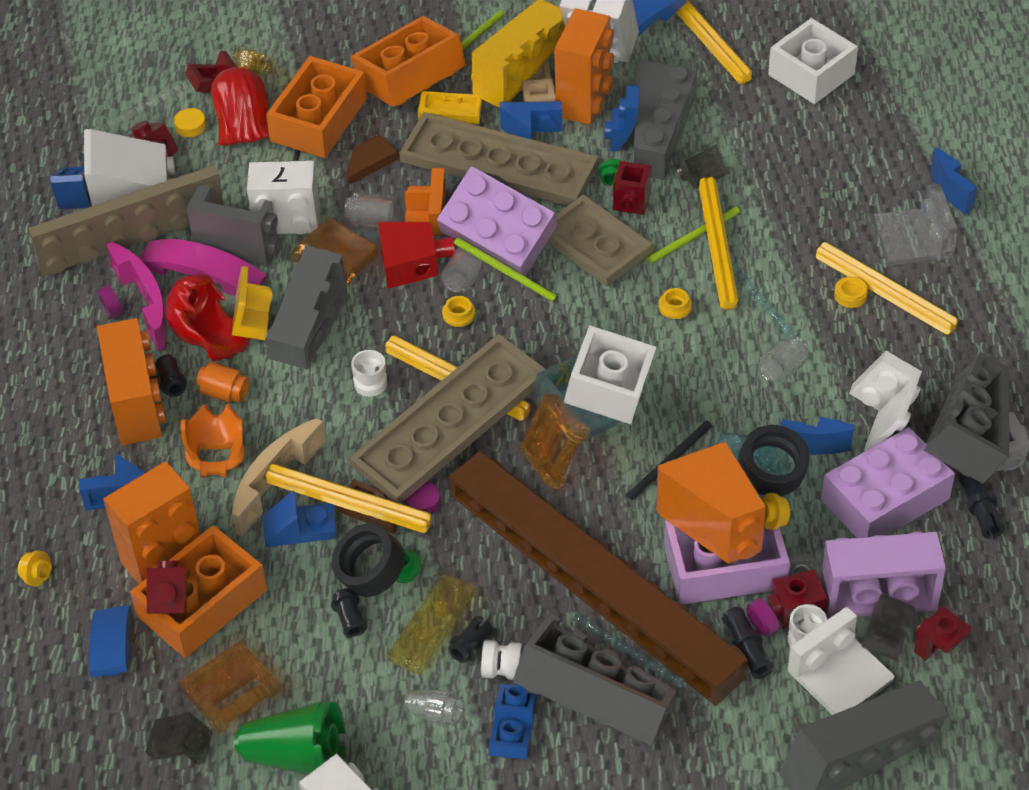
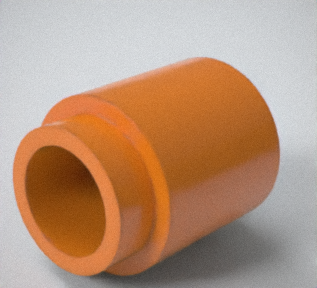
M209 362L206 367L202 366L200 368L196 385L200 386L199 390L203 395L231 404L233 401L242 403L249 389L250 378L244 376L240 370Z

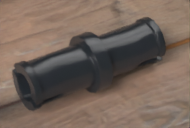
M962 475L960 483L969 499L967 503L968 509L972 515L976 516L983 537L990 539L989 528L993 538L1000 536L1005 531V526L996 510L997 500L995 496L988 491L985 482L981 483L972 477Z
M733 607L728 609L723 614L722 621L734 639L733 645L737 646L747 658V665L752 677L760 679L768 676L773 671L774 664L770 661L762 646L763 639L759 631L753 630L743 608Z

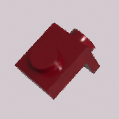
M220 51L215 65L188 64L185 75L196 92L210 93L211 84L216 76L225 69L237 66L227 51Z
M142 121L133 126L131 129L132 133L127 135V137L165 144L168 157L178 151V147L165 123Z
M157 561V568H147V614L187 613V577H190V570L180 567V561Z
M942 606L930 618L923 620L916 629L915 636L917 638L914 653L925 661L938 649L945 653H950L970 634L971 626Z

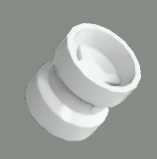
M363 350L357 353L351 361L355 390L359 394L368 397L381 394L387 387L385 358L375 350Z
M805 604L798 606L792 611L788 632L789 646H792L827 621L826 614L821 608Z
M485 640L481 659V677L493 679L497 675H502L508 680H513L523 652V643L511 642L508 645H499L497 641ZM500 651H502V653H501V664H500V669H499Z

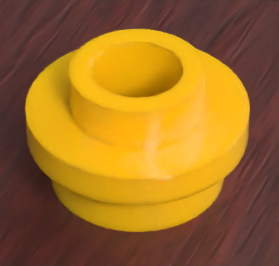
M680 288L666 290L659 299V311L667 318L681 319L686 317L692 310L690 297L686 291Z
M464 296L449 298L442 309L444 321L454 327H463L470 324L476 315L474 305Z
M767 493L762 499L766 506L764 527L767 530H777L780 526H785L788 523L790 506L785 497H780L776 493Z
M39 550L24 554L18 564L19 577L32 587L41 586L49 578L52 570L49 555Z

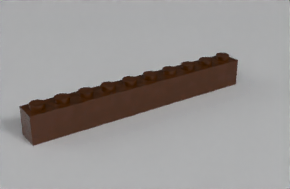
M478 452L449 476L451 497L714 706H717L746 679L747 658L737 646L729 645L716 634L710 625L701 623L690 615L683 604L678 601H672L661 592L657 584L651 580H645L634 571L633 567L626 560L618 559L609 552L599 539H592L581 530L580 526L573 519L565 518L556 511L550 501L545 498L541 499L534 494L523 480L515 479L507 473L497 460L489 459L482 452Z

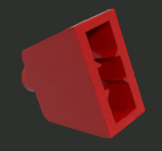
M378 222L387 289L436 277L438 275L437 259L455 256L453 237L434 239L429 222Z

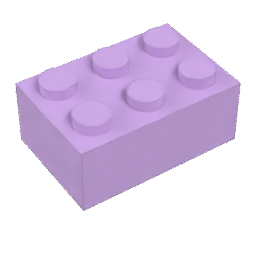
M472 166L437 218L441 233L448 237H453L454 240L457 237L461 238L526 276L558 226L555 212Z
M908 427L824 475L821 500L856 538H866L875 535L887 536L949 500L955 473L943 461L923 451L926 444Z
M665 520L664 548L677 599L683 605L769 592L772 588V579L789 576L790 561L780 528L777 530H767L764 527L762 551L749 559H740L728 564Z
M912 532L903 535H875L866 538H838L825 541L820 583L827 597V619L846 606L857 617L938 610L946 567L937 532Z

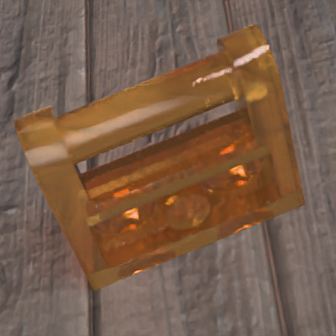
M328 218L295 246L291 253V260L298 264L306 245L342 254L347 287L351 283L352 278L378 256V247L331 218Z
M545 394L524 437L520 450L546 485L554 489H560L566 480L565 472L579 444L586 440L589 429L585 424L578 422L557 394ZM564 435H566L567 438L553 465L551 463Z
M241 640L179 681L181 691L203 714L217 734L228 729V723L267 696L272 698L281 692V687L275 677ZM253 679L259 682L257 686L219 711L215 706Z

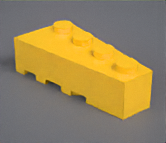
M536 0L472 52L471 80L473 95L499 108L500 102H511L522 89V81L530 80L553 54L554 48L565 28L560 7L545 0Z

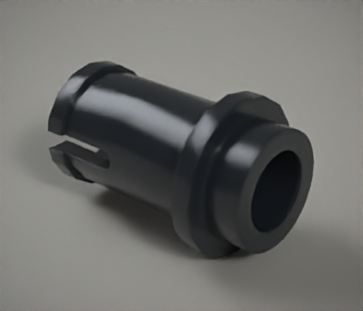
M166 354L160 356L155 362V367L161 378L160 388L163 393L170 397L180 396L185 391L187 379L180 373L177 360L173 355Z
M349 588L335 592L332 596L331 607L333 611L338 613L343 634L347 638L362 635L366 631L367 626L363 621L358 606L360 602L358 594Z
M475 616L459 636L456 635L451 638L448 651L456 661L464 663L467 660H472L476 656L475 650L493 632V628L487 620L479 627L483 617Z

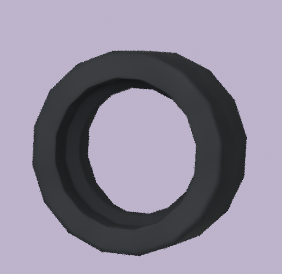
M770 424L758 427L748 434L742 444L738 463L756 492L764 496L767 493H776L779 496H784L792 493L801 485L809 466L810 452L806 442L797 432L785 426ZM766 446L777 447L786 451L793 458L795 466L793 471L788 474H769L761 470L754 463L753 454L758 448Z
M372 523L357 525L346 532L338 541L332 554V569L335 577L347 588L352 589L354 593L364 597L376 596L388 590L399 578L404 567L405 553L401 543L381 525ZM382 543L383 554L379 563L364 576L354 577V565L359 555L371 545Z

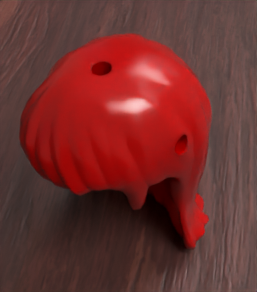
M232 67L220 72L213 80L210 92L219 122V139L217 143L221 146H229L245 142H258L269 138L266 116L268 112L267 94L261 77L255 71L246 67Z
M202 274L183 277L177 280L168 294L165 311L167 322L175 335L186 343L206 349L207 357L211 358L212 361L218 360L220 362L224 358L230 359L232 355L236 356L238 352L243 353L249 345L251 338L232 335L233 319L227 315L219 302V299L224 301L225 296L214 285L212 278Z

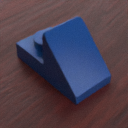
M562 101L500 102V128L508 134L531 139V132H562Z
M84 166L61 167L50 176L51 186L59 209L90 207V195L84 175Z
M115 454V475L80 479V493L85 511L106 508L103 498L145 474V472L120 455Z
M295 491L290 492L263 515L265 547L337 539L333 504L325 503L297 507Z

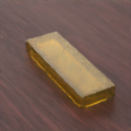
M444 573L388 652V661L421 675L475 596L476 587Z

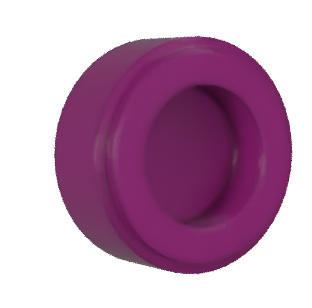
M109 285L98 290L97 295L111 318L116 319L125 313L120 301Z
M430 482L423 484L405 500V505L429 512L431 515L439 509L441 503L439 489Z
M757 598L747 605L746 612L748 618L761 635L768 637L779 630L780 625L775 613L763 599Z

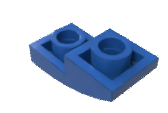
M634 0L633 5L639 30L638 36L659 17L666 22L687 1Z
M627 85L626 98H620L619 108L612 109V120L605 121L604 139H611L610 151H618L633 131L639 109V86Z
M937 147L933 150L930 170L932 178L945 198L963 214H967L974 209L977 186L960 175L962 164Z
M821 416L817 427L782 419L780 426H785L797 432L803 438L810 455L836 454L851 450L854 424Z
M130 605L94 611L89 642V672L91 678L104 675L115 676L121 672L128 671L133 651L129 640L133 621Z
M518 684L499 685L495 703L494 723L489 742V756L517 759L528 758L537 694L528 692L523 686Z

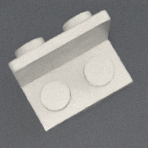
M885 351L852 384L849 394L861 400L864 404L878 410L864 451L892 437L896 430L902 431L911 417L908 408L920 392V387L917 384L922 371L888 351Z
M847 606L790 646L788 672L832 715L870 700L894 681V674L855 639L857 615Z

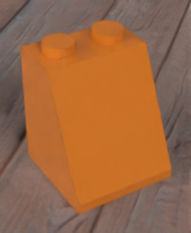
M726 442L658 465L656 510L659 516L728 564L740 559H749L762 551L766 506Z

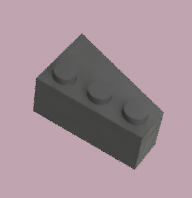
M308 245L305 246L273 325L270 326L266 334L265 343L269 348L270 359L308 369L348 300L342 254Z

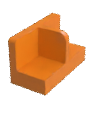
M432 168L430 186H409L408 190L405 191V222H429L433 235H443L437 223V218L445 207V168Z

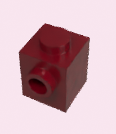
M620 161L613 181V210L640 215L645 214L651 194L652 165Z
M814 569L772 579L771 595L767 596V604L771 607L776 617H778L782 629L789 628L790 615L798 606L805 604L815 605L826 613L827 597Z

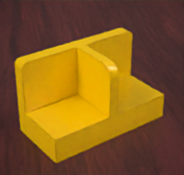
M242 266L235 295L232 335L265 341L273 291L267 286L247 283L248 267Z

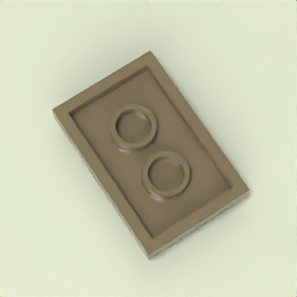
M584 194L555 214L558 226L547 241V244L606 287L653 253V243Z

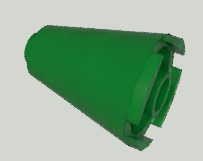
M324 700L243 723L240 730L235 733V750L246 762L309 775L335 754L344 761L346 746L338 747L339 734H346L343 714L338 703Z

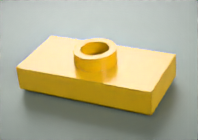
M422 91L418 108V120L423 112L469 124H480L483 100L473 94Z

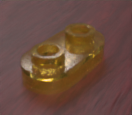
M238 46L233 56L238 61L237 67L252 69L257 74H260L261 71L268 72L273 62L268 56L244 46Z

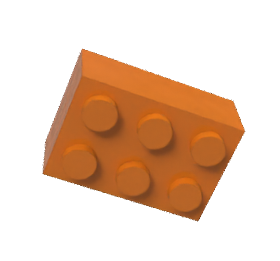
M575 8L554 48L555 101H562L563 119L591 125L595 115H600L603 110L605 94H610L612 91L614 77L610 76V71L614 62V53H610V48L614 40V30L610 29L609 15Z
M425 16L419 17L351 56L354 69L365 72L366 92L392 107L405 103L407 99L421 91L428 90L433 84L452 76L456 71L466 66L459 34Z
M309 56L266 114L270 142L326 158L367 100L365 72Z
M138 318L97 326L109 399L121 446L161 438L160 424L166 423L163 404H156V402L161 401V393L157 377L151 379V376H156L153 353L145 352L151 350L148 331H140Z
M166 461L103 498L120 562L138 584L147 578V568H157V561L170 560L201 535L190 487Z
M212 525L168 560L180 561V567L190 570V577H187V613L147 614V578L133 588L130 594L136 616L186 658L265 593L267 585L263 565L217 527Z

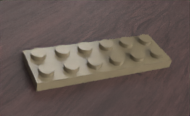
M423 112L399 152L400 162L429 170H432V168H445V174L463 178L472 166L483 173L499 176L507 182L510 188L521 194L566 206L584 194L598 167V156Z
M215 165L28 228L41 275L59 273L67 267L82 262L88 263L96 259V257L108 254L106 243L114 242L127 248L142 241H152L157 236L171 231L185 229L190 225L187 206L198 185L210 187L213 202L223 205L220 177Z
M498 334L350 456V466L391 500L401 504L538 388L543 380L546 379L545 377L548 376V370Z

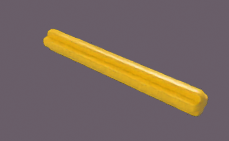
M686 0L687 2L676 12L677 15L739 84H744L746 81L749 82L752 79V70L691 2Z
M703 177L699 181V192L719 303L723 310H733L737 308L739 299L717 181L713 177Z
M823 242L818 247L816 258L847 277L862 279L867 284L869 290L945 335H950L956 329L958 319L950 313L830 243Z
M396 335L391 336L385 344L386 353L441 381L458 368ZM522 400L507 414L519 421H523L531 411L530 403Z
M272 464L266 473L268 484L283 489L295 491L296 493L421 533H426L431 526L432 515L429 512L277 464Z

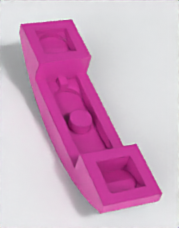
M178 239L150 241L139 257L151 272L165 275L169 269L187 275L202 274L210 276L214 283L221 284L223 293L234 296L236 295L242 266L248 267L247 283L262 286L266 280V274L244 260L220 249L192 241Z
M114 242L106 243L110 264L122 286L135 281L148 305L142 308L146 330L158 351L165 349L168 332L167 320L161 292L153 274L128 249Z

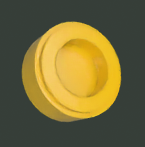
M183 109L174 117L176 132L183 137L198 136L206 129L204 113L199 109Z
M844 277L836 283L834 298L840 305L847 308H856L866 302L868 286L862 279Z

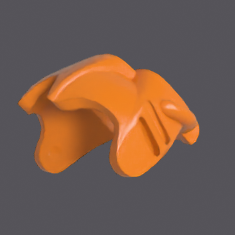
M203 404L188 421L187 419H181V438L185 447L186 462L193 469L200 471L201 478H207L208 475L227 477L228 470L234 469L243 461L245 457V446L243 445L244 421L229 404H226L224 411L220 415H214L206 404ZM203 449H232L229 459L226 461L208 462L201 461L199 458L200 451Z

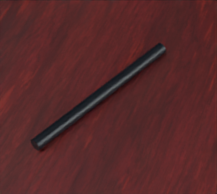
M707 420L702 423L658 465L679 458L712 427L711 423ZM658 465L626 494L629 499H635L658 477Z

